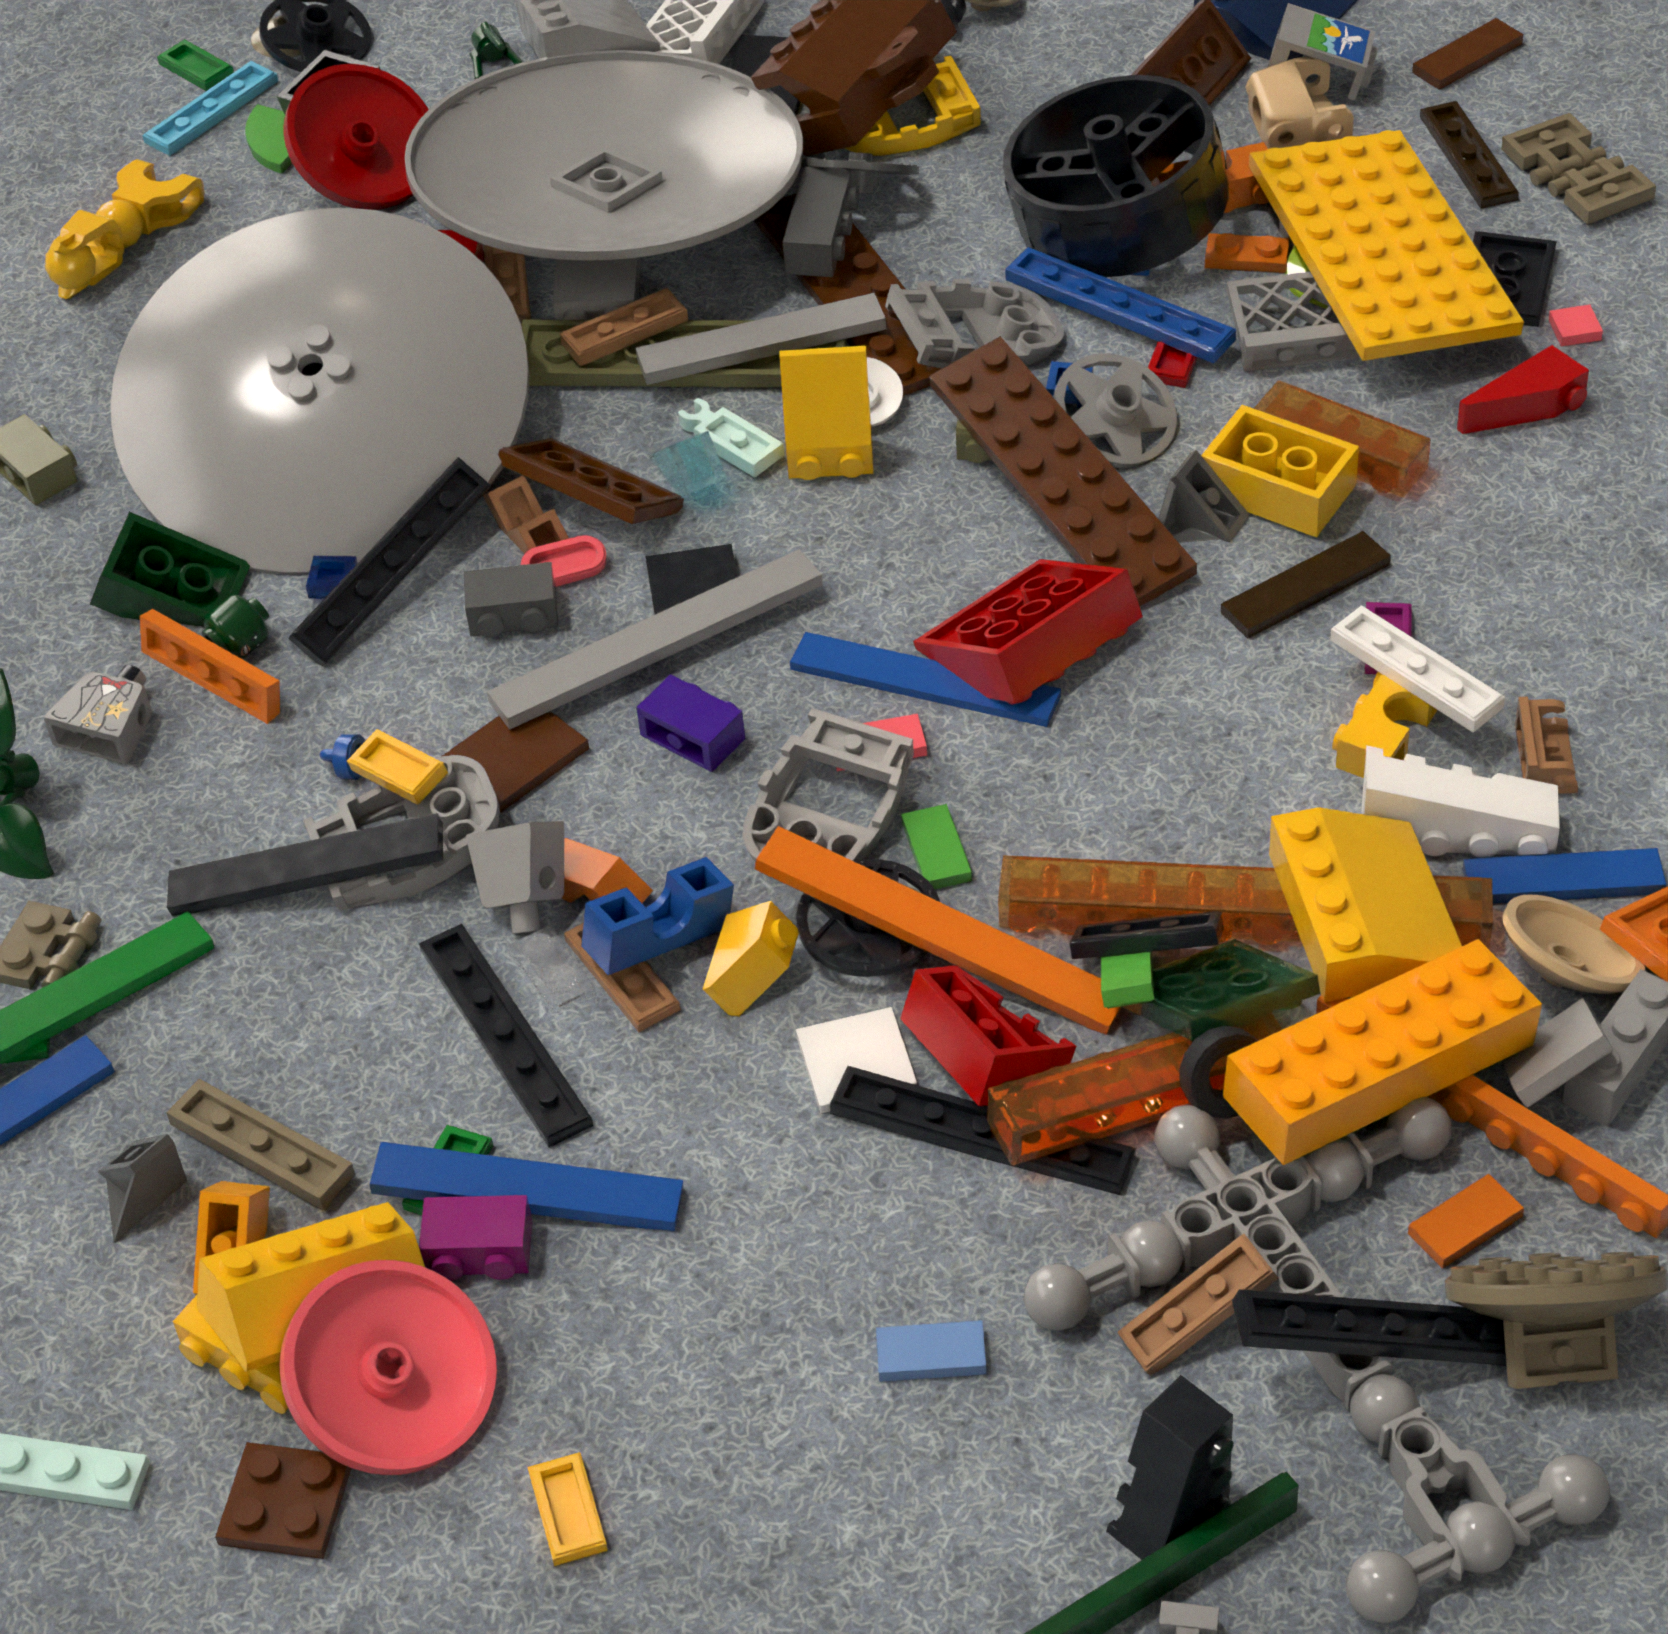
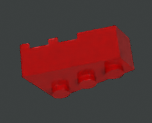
M956 965L916 969L900 1019L978 1106H991L997 1103L1049 1097L1062 1090L1077 1047L1066 1038L1061 1039L1059 1043L1055 1042L1037 1030L1040 1023L1039 1020L1028 1013L1023 1015L1022 1019L1001 1006L1003 996Z

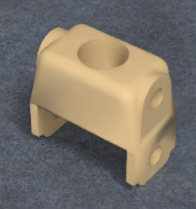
M1310 56L1300 57L1251 74L1246 84V92L1249 97L1248 110L1261 141L1265 143L1268 149L1304 145L1308 142L1337 140L1353 135L1354 117L1352 112L1346 108L1345 104L1333 106L1324 95L1329 90L1330 65L1328 62ZM1312 74L1319 75L1316 81L1312 83L1305 82L1308 76Z

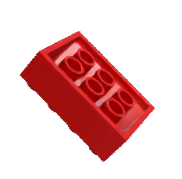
M1039 559L914 640L913 643L916 650L929 659L940 663L987 698L1006 701L1009 704H1018L1029 699L1033 694L1032 691L1045 682H1051L1062 677L1065 673L1064 670L1075 662L1093 656L1097 652L1096 648L1106 641L1126 634L1128 627L1141 619L1143 615L1127 569Z

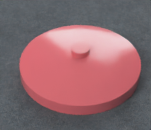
M375 1260L362 1262L341 1269L327 1277L306 1296L288 1325L281 1347L280 1379L282 1391L290 1413L301 1431L319 1450L345 1466L370 1474L402 1475L430 1468L451 1456L465 1444L482 1423L489 1410L496 1385L497 1365L494 1343L486 1322L475 1304L458 1286L444 1276L423 1266L404 1261Z

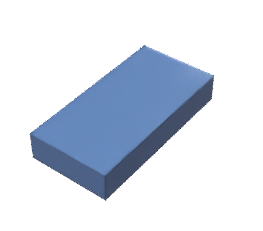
M982 1320L876 1328L879 1382L987 1374Z

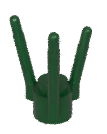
M482 22L481 26L473 31L471 42L475 49L470 52V57L473 61L474 79L482 76L481 62L483 60L495 62L503 55H506L514 65L523 62L511 49L510 45L504 42L500 32L494 25Z

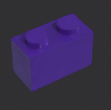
M671 674L636 707L641 736L710 772H713L746 739L742 710L729 701H723L703 691L696 684L687 683Z

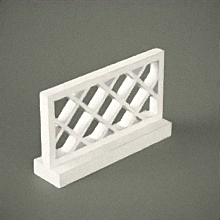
M665 0L646 26L660 44L661 50L656 52L693 57L720 64L760 10L764 0Z

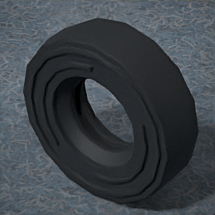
M1230 1026L1209 1029L1197 1037L1184 1053L1179 1069L1180 1086L1189 1103L1215 1118L1228 1119L1239 1116L1223 1097L1224 1089L1212 1088L1209 1074L1211 1068L1221 1057L1234 1053L1259 1040L1244 1029Z

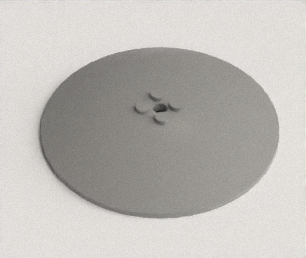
M633 50L591 51L552 58L544 57L505 67L481 76L446 95L425 113L412 130L406 145L405 166L408 184L419 204L437 221L464 237L487 246L534 257L583 261L616 260L663 254L692 247L728 234L755 220L773 207L793 185L800 171L803 159V137L797 118L783 99L769 88L758 90L749 76L709 61L670 53Z
M321 208L293 212L244 227L199 252L180 267L156 291L142 309L123 345L113 377L111 427L115 449L122 469L136 496L160 525L246 560L250 565L249 570L284 575H311L348 571L356 566L458 457L490 485L494 482L504 467L501 465L502 461L498 456L499 449L515 445L524 421L530 378L528 351L518 316L500 282L483 262L448 235L421 222L376 210ZM310 363H320L323 365L322 369L315 375L306 376L302 374L303 368Z

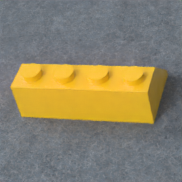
M386 1202L200 1258L197 1310L247 1372L280 1361L284 1335L292 1317L306 1296L330 1275L351 1265L375 1260L404 1261L423 1267L425 1265L413 1229L390 1203Z

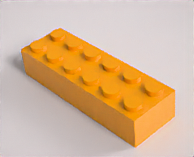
M1477 939L1227 1055L1223 1097L1281 1164L1286 1165L1400 1110L1415 1099L1427 1097L1533 1046L1542 1003Z

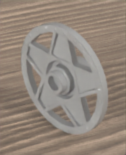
M1093 354L1075 361L1060 377L1053 398L1066 411L1064 397L1066 387L1070 388L1083 405L1071 416L1072 420L1089 439L1105 436L1116 455L1099 451L1113 467L1131 468L1153 460L1169 446L1177 426L1176 407L1169 390L1162 380L1143 364L1117 354ZM1098 365L1119 367L1108 381L1085 370ZM1142 379L1156 392L1163 406L1141 397ZM1165 431L1160 442L1142 454L1141 432Z

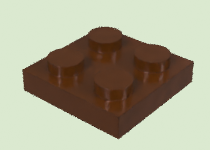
M246 1442L215 1536L218 1545L324 1559L352 1468L337 1462L322 1451Z

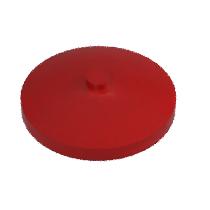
M360 64L330 66L309 76L294 93L284 118L285 146L292 164L298 173L313 189L338 204L356 209L381 210L389 208L413 196L406 176V145L412 130L429 109L410 86L386 71Z

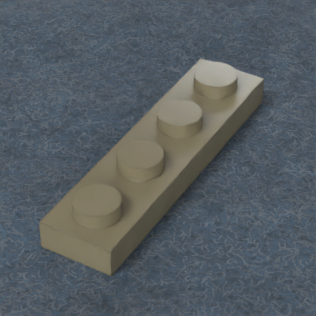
M198 1079L166 1112L170 1125L322 1210L328 1206L355 1176L352 1162L201 1079Z

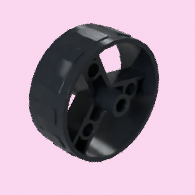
M1127 75L1109 77L1085 83L1065 91L1040 105L1019 124L1010 136L1003 154L1005 185L1015 220L1026 247L1105 278L1146 271L1174 260L1192 249L1214 229L1222 218L1229 200V182L1226 174L1227 164L1219 129L1208 102L1195 89L1179 81L1160 76ZM1183 152L1193 155L1190 161L1172 177L1155 187L1152 185L1151 182Z

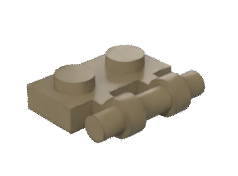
M1571 113L1502 137L1501 150L1522 170L1534 166L1538 167L1530 172L1531 182L1535 186L1558 179L1560 174L1567 170L1576 169L1579 171L1589 167L1590 162L1601 157L1606 158V152L1602 146L1593 149L1588 148L1591 145L1592 133ZM1565 155H1568V156H1569L1568 158H1565V159H1562V160H1559V159H1558L1559 157H1562V156H1565Z
M1615 156L1610 159L1601 157L1590 162L1589 167L1579 171L1570 169L1562 172L1558 179L1548 183V189L1554 197L1565 193L1564 204L1588 225L1654 199L1656 185L1633 164L1624 167L1622 158Z
M28 900L0 946V983L31 990L41 975L46 977L41 984L43 988L77 970L78 965L76 963L85 949L90 950L97 939L96 930L102 922L100 916L94 912L86 911L79 922H75L70 926L74 919L70 909ZM59 943L65 945L60 954H55L51 957Z

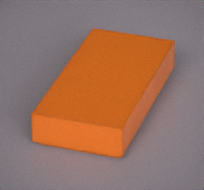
M1487 1174L1410 1223L1408 1234L1443 1269L1522 1218L1524 1207L1490 1174Z

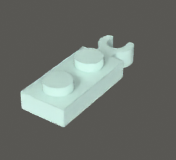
M697 398L694 400L695 414H688L682 409L678 412L681 428L688 432H694L695 442L754 478L784 456V447L781 441L724 407L713 413L710 411V406L705 400Z

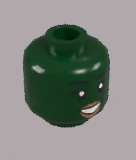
M233 594L205 615V630L202 631V636L243 659L267 640L269 631L265 621L270 617L267 610L256 598L252 597L250 600H246L242 596Z

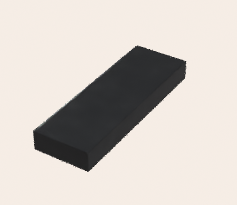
M1213 911L1078 925L1069 943L1072 959L1219 945L1224 930L1222 912Z

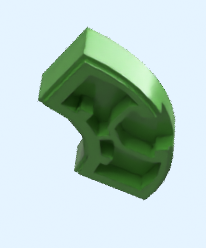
M257 104L246 122L245 134L248 146L253 157L260 164L282 174L292 164L284 141L283 125L285 114L281 110Z

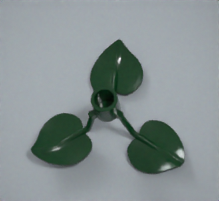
M0 668V795H7L0 802V871L18 878L46 879L52 876L54 872L47 857L45 838L41 825L31 809L25 805L13 803L17 798L24 797V790L33 788L38 783L39 767L35 759L29 754L20 753L15 755V752L10 750L15 741L16 721L9 686L3 668Z

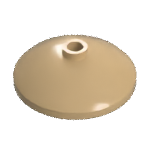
M1529 894L1517 896L1510 900L1503 912V924L1513 946L1529 966L1552 985L1578 992L1615 994L1625 991L1640 969L1645 971V965L1599 930L1603 921L1601 918L1576 905L1548 896Z

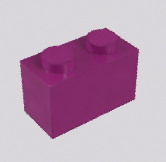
M527 1195L424 1198L419 1249L425 1268L435 1271L450 1281L457 1280L462 1275L486 1274L490 1278L504 1280L511 1278L514 1274L529 1273L533 1220Z

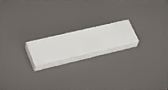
M1362 605L1331 629L1330 641L1473 733L1504 708L1505 696Z

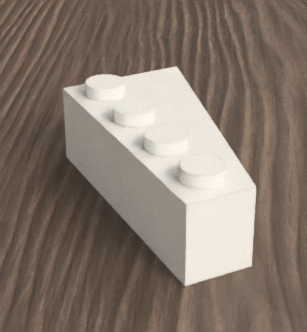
M1366 745L1361 814L1411 822L1421 849L1425 854L1440 856L1445 853H1471L1479 858H1489L1495 854L1520 856L1556 854L1560 829L1558 785L1501 773L1495 774L1492 778L1482 777L1473 772L1472 767L1453 764L1451 770L1425 765V757L1406 754L1404 760L1383 756V749Z

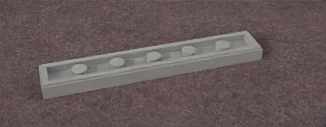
M875 293L641 346L635 349L637 361L645 382L649 385L778 355L779 351L800 350L885 330L886 317Z

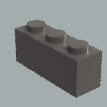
M804 167L783 239L785 274L834 276L837 261H843L845 257L846 241L844 235L850 236L852 231L851 210H857L859 204V187L852 184L851 169Z

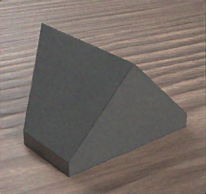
M1195 450L1188 455L1170 478L1158 519L1179 543L1208 540L1230 542L1250 514L1199 452Z
M168 1134L135 1140L98 1171L107 1181L113 1243L187 1182L175 1143Z

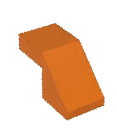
M568 838L564 839V895L562 899L572 903L585 894L592 901L627 887L643 903L653 891L620 857Z

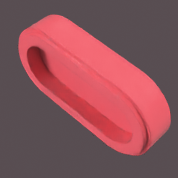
M582 535L534 547L524 554L521 565L552 562L555 586L558 587L599 574L606 565V549L598 539Z

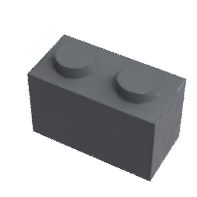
M552 562L464 571L465 611L470 636L496 637L501 633L525 630L528 632H540L545 628L558 627L557 595Z

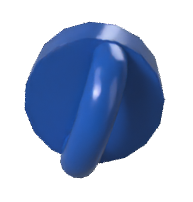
M341 734L336 739L333 749H323L319 756L323 761L333 763L334 771L340 779L358 780L362 776L351 770L347 760L366 740L360 734Z

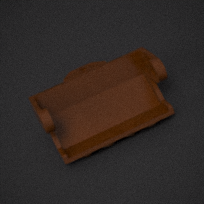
M820 0L809 9L811 14L805 20L798 22L790 29L791 35L770 50L771 56L750 78L758 90L782 86L810 109L809 113L795 116L802 132L803 155L811 156L856 146L888 109L900 106L920 94L939 73L933 58L957 33V30L941 0Z

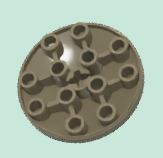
M1634 1252L1602 1253L1601 1260H1584L1582 1256L1561 1257V1253H1536L1528 1255L1529 1261H1512L1510 1257H1492L1479 1259V1265L1451 1267V1276L1445 1280L1446 1298L1479 1314L1503 1320L1508 1387L1515 1389L1552 1386L1564 1381L1582 1383L1619 1379L1614 1315L1635 1308L1668 1289V1273L1663 1266L1659 1265V1256H1634Z

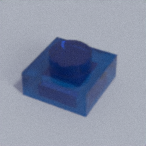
M313 556L306 583L308 598L324 599L358 563L356 556Z

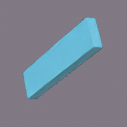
M253 61L248 62L143 134L144 143L169 156L173 155L279 81L277 73Z

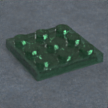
M1234 939L1154 968V999L1151 1002L1122 1007L1193 1042L1209 1029L1221 1026L1251 1025L1258 1022L1260 1016L1275 1010L1297 1008L1302 1004V1000L1321 993L1317 974Z

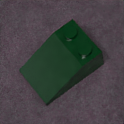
M129 511L100 575L90 605L122 618L140 620V615L154 609L179 624L205 627L204 617L227 597L239 594L250 565L246 560Z

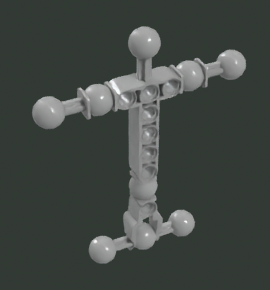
M1424 1096L1389 1114L1386 1120V1127L1358 1139L1352 1132L1286 1165H1282L1277 1158H1273L1234 1176L1216 1151L1219 1146L1220 1133L1214 1117L1191 1105L1173 1107L1161 1116L1155 1129L1154 1141L1160 1157L1171 1166L1186 1170L1192 1169L1206 1190L1183 1200L1175 1207L1173 1212L1170 1213L1168 1210L1162 1212L1161 1223L1151 1220L1135 1223L1123 1232L1120 1239L1115 1233L1109 1235L1108 1256L1079 1270L1060 1263L1040 1267L1030 1276L1024 1289L1023 1301L1029 1317L1041 1328L1054 1331L1073 1328L1084 1319L1090 1307L1091 1298L1123 1284L1129 1295L1134 1299L1140 1296V1285L1149 1288L1164 1285L1177 1275L1179 1269L1186 1273L1190 1271V1267H1201L1243 1233L1279 1277V1279L1263 1291L1343 1297L1291 1225L1303 1219L1308 1210L1312 1212L1320 1210L1321 1200L1336 1202L1347 1199L1357 1191L1359 1185L1364 1190L1372 1186L1373 1166L1399 1154L1405 1158L1418 1161L1431 1159L1445 1150L1452 1136V1124L1447 1110L1435 1099ZM1291 1287H1300L1303 1289H1293ZM1303 1351L1333 1394L1340 1400L1345 1401L1344 1406L1350 1412L1356 1430L1369 1441L1379 1443L1378 1454L1382 1459L1388 1457L1392 1476L1405 1496L1403 1518L1425 1545L1403 1557L1398 1553L1379 1549L1364 1553L1353 1563L1346 1576V1592L1352 1608L1365 1620L1380 1624L1399 1621L1413 1608L1419 1596V1587L1447 1573L1460 1581L1464 1571L1478 1575L1495 1572L1508 1561L1515 1548V1544L1530 1545V1531L1553 1519L1572 1526L1592 1523L1605 1510L1610 1499V1486L1603 1468L1590 1457L1574 1453L1555 1457L1543 1469L1538 1479V1489L1506 1504V1493L1481 1455L1471 1449L1460 1450L1447 1437L1439 1425L1426 1417L1427 1412L1420 1406L1414 1388L1402 1378L1392 1376V1364L1389 1360L1382 1361L1380 1356ZM1350 1366H1357V1367H1360V1368H1362V1369H1361V1370H1353V1369H1350V1368H1348V1367H1350ZM1419 1449L1421 1451H1424L1425 1453L1415 1454L1407 1450ZM1461 1489L1465 1491L1473 1502L1461 1504L1450 1514L1446 1523H1444L1427 1496L1430 1493L1439 1494L1446 1490L1457 1491Z

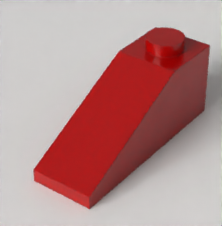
M1551 345L1460 400L1457 430L1462 434L1551 419L1568 409L1575 411L1584 403L1587 397L1589 369Z

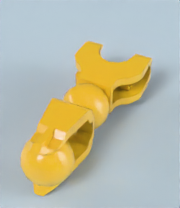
M140 159L133 160L117 173L118 189L112 194L113 200L102 204L95 214L78 210L61 228L60 235L51 243L45 255V270L50 280L59 285L58 296L64 299H71L88 285H96L123 263L122 255L124 254V249L136 244L142 233L149 235L156 229L174 226L187 220L204 202L205 192L202 179L181 174L171 180L160 182L156 180L154 164ZM187 195L185 200L183 202H180V200Z

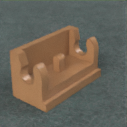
M1518 697L1515 730L1522 778L1558 785V794L1578 793V783L1575 778V766L1573 764L1568 734V720L1558 717L1549 719L1542 717L1546 713L1553 712L1558 714L1565 712L1564 702L1556 699L1528 700V697Z

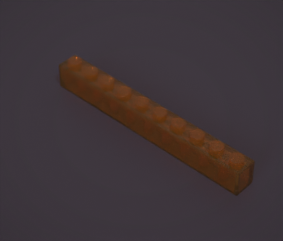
M1003 855L998 896L999 927L1011 928L1019 933L1043 929L1059 930L1063 934L1073 935L1078 925L1219 911L1222 912L1224 925L1220 942H1225L1229 939L1255 940L1263 945H1272L1279 941L1302 942L1274 868ZM1433 875L1461 945L1464 946L1479 939L1490 950L1493 927L1492 878Z

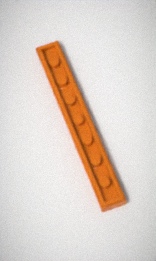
M780 826L776 828L756 859L755 870L1091 1030L1107 1035L1122 1006L1109 1009L1107 1007L1104 1008L1101 994V978Z

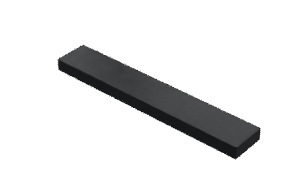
M458 457L291 633L289 640L313 661L324 666L481 499L491 485Z
M436 813L170 870L168 876L167 909L172 916L182 915L187 911L192 914L443 860V822L439 814Z
M459 924L420 942V951L547 1146H554L593 1127L591 1116L463 924Z
M847 1066L830 1102V1114L983 1159L1120 1195L1136 1156V1148L1082 1134L1078 1131L991 1106H978L975 1102L852 1066ZM1012 1121L1081 1141L1014 1161L1006 1147H1017L1004 1144L994 1125ZM1026 1130L1021 1134L1020 1141L1025 1146L1033 1147L1040 1143L1041 1137L1034 1130Z
M1239 1289L1232 1299L1243 1347L1507 1366L1503 1320L1479 1314L1465 1307Z

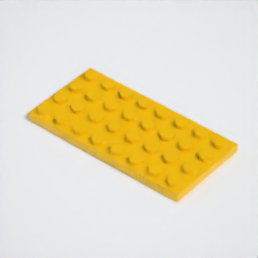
M1386 130L1376 134L1357 137L1347 136L1337 140L1308 142L1304 145L1269 148L1265 151L1250 153L1248 165L1362 361L1522 335L1523 319L1401 130Z

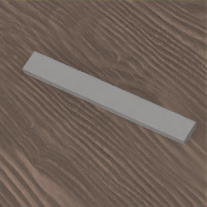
M798 549L487 691L489 703L510 730L823 586L822 574L804 553Z

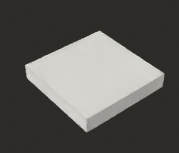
M892 1007L796 1029L798 1044L820 1114L830 1112V1102L847 1066L917 1085Z

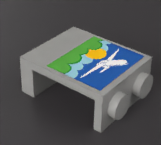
M1288 3L1275 38L1268 67L1287 61L1291 50L1353 70L1347 98L1355 101L1359 88L1367 89L1374 70L1373 64L1379 49L1372 46L1376 31Z

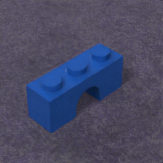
M707 857L668 871L663 892L648 907H645L627 887L589 901L585 904L581 947L607 975H611L717 933L722 929L725 916L731 912L734 884Z

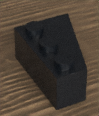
M1182 1375L1142 1412L1128 1458V1462L1136 1468L1131 1486L1127 1483L1120 1486L1116 1499L1124 1505L1122 1515L1116 1521H1111L1106 1530L1107 1533L1141 1560L1231 1505L1229 1492L1230 1480L1232 1478L1231 1451L1234 1446L1232 1441L1233 1414Z

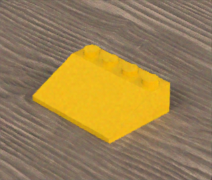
M1321 807L1271 816L1269 856L1324 1002L1354 997L1462 947L1411 822Z

